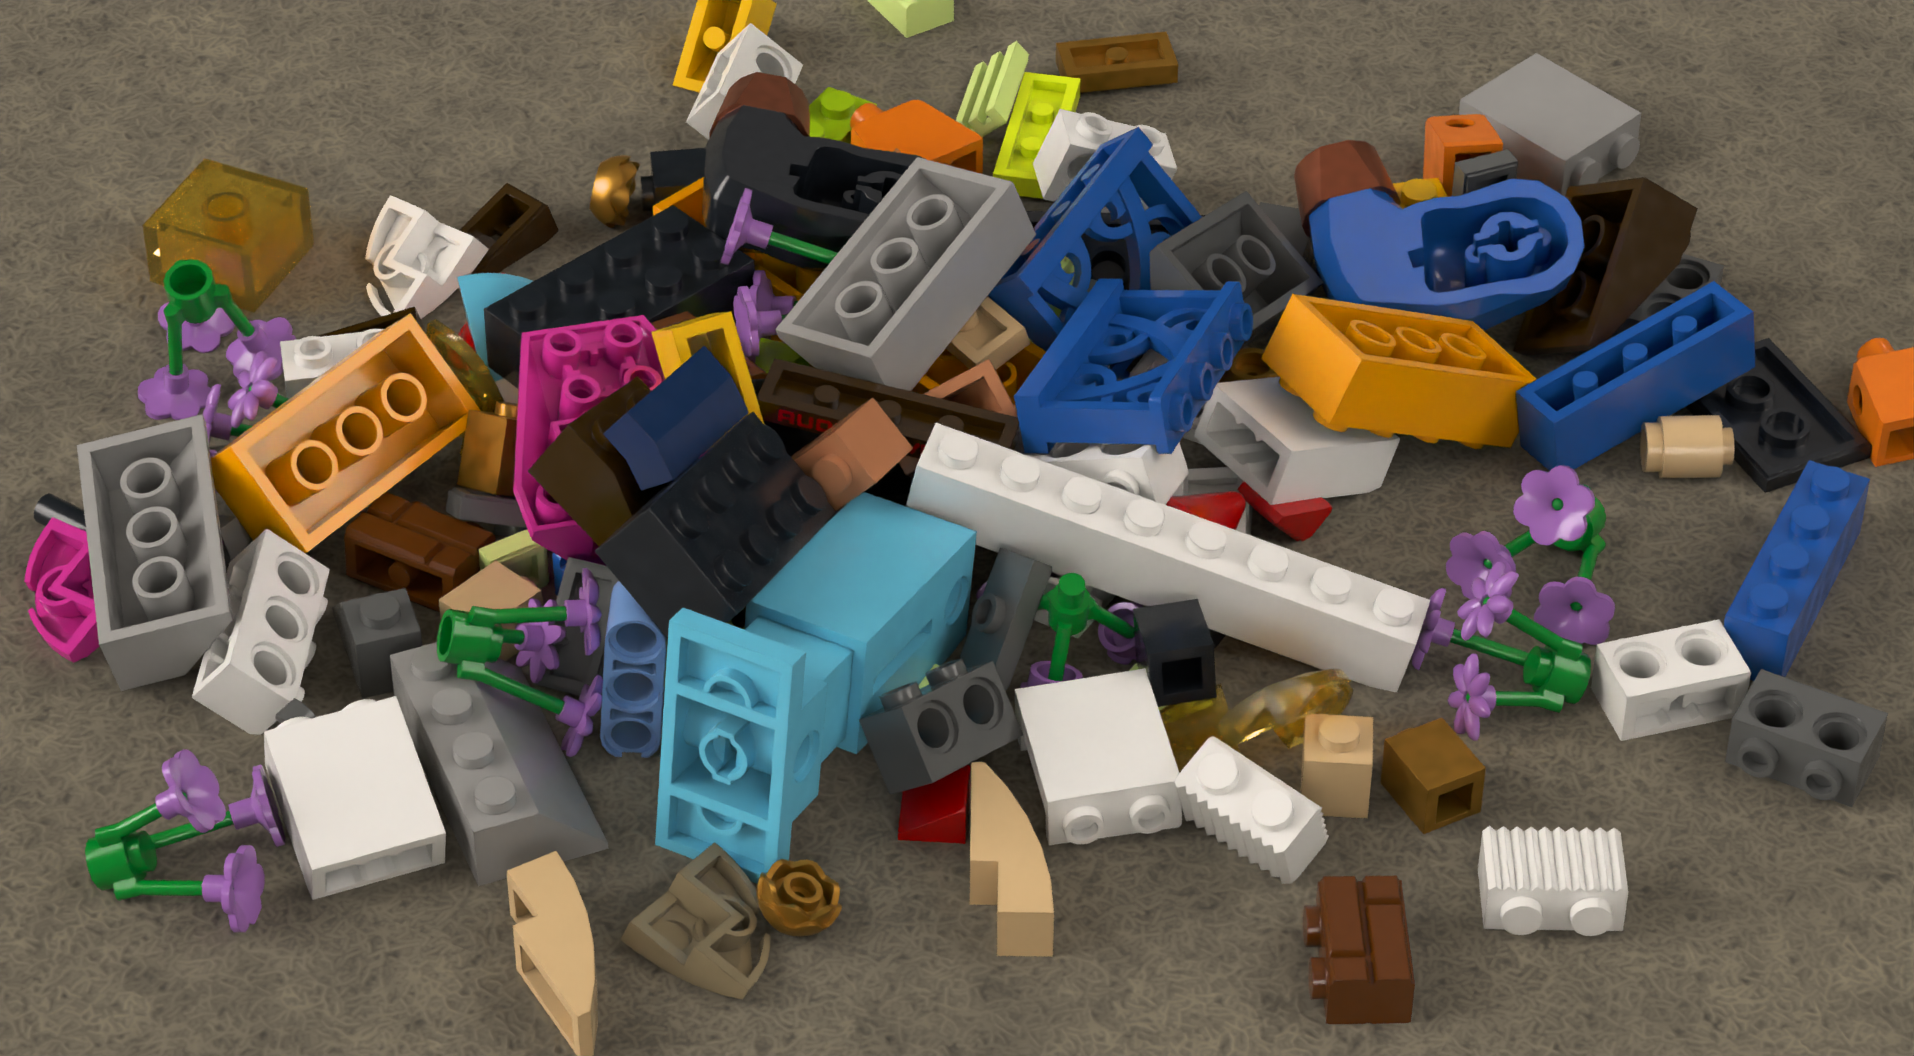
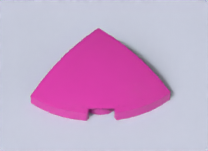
M52 517L37 539L27 564L24 582L30 590L35 592L37 610L36 613L31 607L28 613L43 640L59 655L75 663L88 657L100 647L87 533L82 529Z

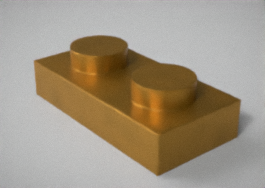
M1166 31L1056 43V64L1060 76L1081 78L1080 93L1178 83V62Z

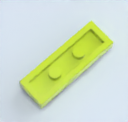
M1024 72L993 172V177L1013 182L1019 196L1043 199L1033 162L1059 110L1076 112L1080 99L1081 78Z

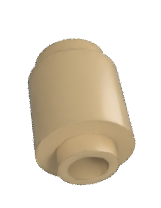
M1719 415L1658 416L1656 422H1645L1641 427L1640 457L1643 472H1658L1659 478H1720L1723 465H1732L1734 461L1733 429L1731 427L1723 428Z

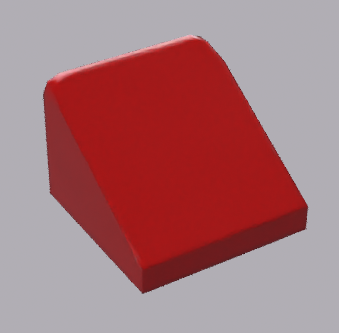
M1242 482L1237 489L1245 497L1249 505L1296 541L1301 540L1303 542L1312 537L1332 511L1331 504L1322 497L1270 505L1246 482Z
M966 765L934 783L902 791L898 840L966 844L970 803V765Z

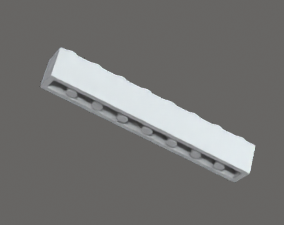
M939 423L935 424L918 461L906 507L977 531L975 545L997 553L1000 548L1037 560L1052 566V572L1061 576L1067 573L1079 574L1085 580L1086 585L1144 606L1198 599L1208 629L1363 685L1397 692L1430 603L1429 599Z

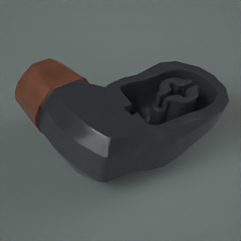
M755 72L741 77L729 88L709 132L710 139L706 145L702 215L705 226L727 241L738 204L743 196L744 189L747 188L753 190L750 201L753 219L773 225L772 231L838 253L917 157H922L862 148L838 140L810 137L809 102L802 89L787 77ZM744 243L739 248L742 252L767 254L780 261L812 271H824L829 265L769 244L766 249Z

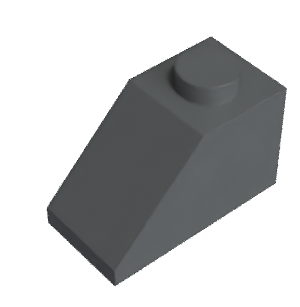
M406 588L343 601L332 607L333 615L361 697L367 698L394 692L390 655L422 646L421 630Z

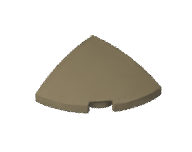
M714 842L677 873L667 892L629 922L620 940L653 964L688 983L720 995L743 1000L752 991L765 969L770 952L771 936L765 933L761 939L756 964L752 970L750 937L757 927L755 915L760 911L756 894L757 890L741 867Z

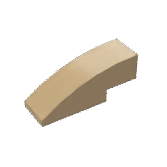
M971 762L970 905H997V956L1053 957V896L1051 878L1042 846L1028 816L1004 782L985 762Z
M554 851L507 870L510 915L517 923L513 925L516 969L576 1055L593 1056L598 1027L594 942L588 913L576 882L558 852Z

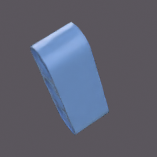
M620 581L614 585L611 593L606 628L600 739L605 750L615 757H622V752L642 753L641 757L648 758L658 750L661 741L668 639Z

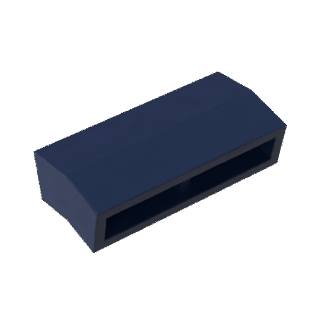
M703 346L603 434L626 459L642 491L675 480L746 416L749 411L732 376L712 353Z

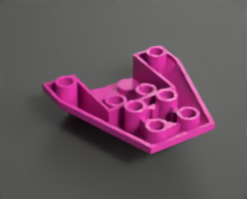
M644 315L522 332L513 492L532 541L565 560H568V557L606 566L595 552L599 546L537 482L528 470L568 424L638 376L650 390H653L665 380L651 333L657 329Z

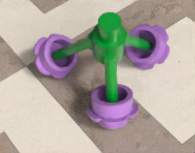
M1076 573L1063 575L1059 580V584L1041 597L1037 610L1048 611L1049 625L1056 632L1051 661H1040L1032 664L1028 681L1021 683L1020 688L1081 679L1083 677L1082 673L1075 667L1066 664L1071 636L1083 631L1087 625V620L1091 619L1099 623V640L1107 649V654L1113 661L1127 665L1132 660H1136L1133 609L1141 608L1143 605L1136 602H1121L1106 610L1090 597L1082 576ZM987 582L977 591V599L983 595Z

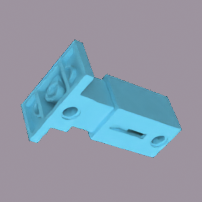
M863 492L848 502L746 605L745 630L686 608H682L669 620L655 845L695 859L715 842L741 867L750 881L756 884L761 873H767L776 861L780 859L789 860L792 822L818 796L821 763L836 747L857 754L868 743L859 719L883 708L879 696L911 682L917 681L919 685L926 676L925 673L930 671L934 664L941 666L965 637L977 531Z

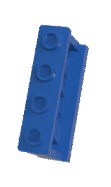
M1139 127L1098 147L1034 227L1036 236L988 295L990 299L1024 326L1029 339L1045 351L1048 350L1089 293L1087 290L1091 280V263L1088 250L1081 238L1083 233L1101 242H1115L1125 238L1130 267L1129 290H1151L1149 252L1171 236L1165 232L1151 234L1148 222L1159 220L1173 236L1202 218L1195 207L1148 152L1153 144ZM1140 198L1149 207L1148 209L1144 210ZM1104 207L1110 212V222L1118 218L1120 219V227L1112 228L1104 223L1101 217V210ZM1064 257L1069 258L1074 265V272L1071 274L1066 273L1061 267L1060 262ZM1073 276H1074L1073 284L1070 285L1069 283L1071 282V280H1072V278H1073ZM1047 303L1062 310L1059 317L1054 313V311L1048 306ZM1148 350L1132 359L1111 364L1109 369L1115 373L1117 381L1129 378L1128 366L1135 358L1140 357Z
M1098 279L1014 395L1024 452L1049 454L1056 443L1156 445L1158 454H1172L1184 434L1190 431L1193 421L1204 403L1211 399L1213 390L1225 371L1231 368L1233 359L1244 342L1248 341L1251 337L1253 313L1251 306L1243 301L1241 283L1238 281H1227L1221 290H1124L1122 279ZM1149 348L1169 360L1154 369L1117 381L1115 373L1109 369L1111 364L1132 359Z

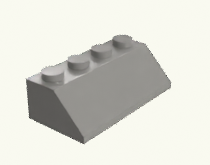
M917 157L777 326L775 331L778 337L817 369L912 391L1036 236L1014 183Z
M203 414L77 445L98 640L121 691L186 675L233 620L207 427Z
M437 642L390 655L394 696L397 697L418 758L478 886L507 878V870L554 851L558 852L564 862L609 849L608 842L539 706L480 681L459 679L457 677V664L439 661ZM500 658L495 663H485L486 668L529 686L520 667Z

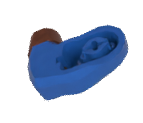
M1346 140L1318 147L1306 155L1295 169L1294 179L1302 228L1306 236L1311 238L1317 275L1324 282L1322 284L1327 298L1331 300L1474 321L1485 331L1516 315L1544 304L1564 290L1582 256L1584 239L1581 218L1568 198L1539 180L1511 178L1460 196L1433 198L1415 203L1403 209L1400 207L1401 201L1375 147L1365 141Z

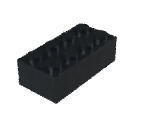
M672 205L484 308L488 367L518 388L522 332L644 315L652 323L685 311L692 313L697 318L708 314L731 311L736 325L733 306L734 296L737 295L738 287L748 286L750 289L751 285H753L755 260L738 249L733 254L728 265L722 264L721 259L725 250L726 240Z
M751 412L723 435L675 480L668 482L602 543L595 552L668 639L669 620L682 608L725 623L735 617L837 512L827 501L826 494L820 484L813 478L806 476L786 452L784 443L777 432L771 427L764 425L757 415Z

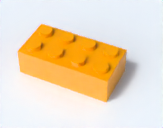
M1292 294L1261 357L1280 377L1278 381L1280 386L1289 393L1301 397L1314 410L1312 414L1314 419L1331 430L1346 432L1348 427L1365 429L1385 438L1393 437L1394 433L1405 434L1433 444L1437 443L1439 439L1452 440L1474 449H1481L1483 445L1511 448L1519 433L1516 391L1537 380L1474 321Z
M410 313L369 339L211 457L215 489L253 541L264 530L268 529L299 550L307 553L466 431L469 410H481Z

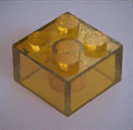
M205 158L142 225L150 282L164 286L165 274L176 261L199 260L207 264L212 270L216 284H224L229 287L232 298L240 309L253 313L256 312L314 246L308 188Z

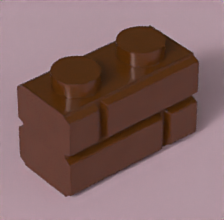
M385 492L368 507L367 513L362 512L346 527L344 534L346 575L386 592L406 588L410 601L440 612L439 599L480 571L478 549L496 542V535L485 530L477 523L463 522L432 510L422 502L413 501L410 503L406 499Z
M1397 875L1365 876L1362 881H1357L1355 876H1323L1317 885L1316 905H1304L1303 910L1305 947H1318L1319 957H1310L1309 959L1310 999L1324 1000L1326 1024L1411 1022L1415 980L1402 881L1398 879Z

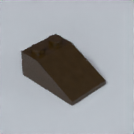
M1646 177L1568 187L1565 197L1568 198L1582 222L1584 249L1580 262L1564 290L1544 304L1526 311L1513 351L1523 355L1589 351L1607 341L1680 264L1682 255L1690 242V231L1698 208Z
M638 376L568 424L528 470L537 482L598 546L604 543L667 484L664 483L641 491L626 459L603 434L652 391Z

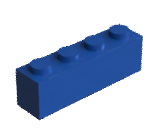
M1713 281L1516 391L1520 446L1549 471L1560 465L1576 469L1640 433L1643 423L1656 422L1658 416H1670L1755 368L1753 311Z
M1811 460L1805 466L1725 615L1724 628L1751 671L1750 680L1754 681L1761 669L1786 677L1860 534L1870 483L1869 478Z

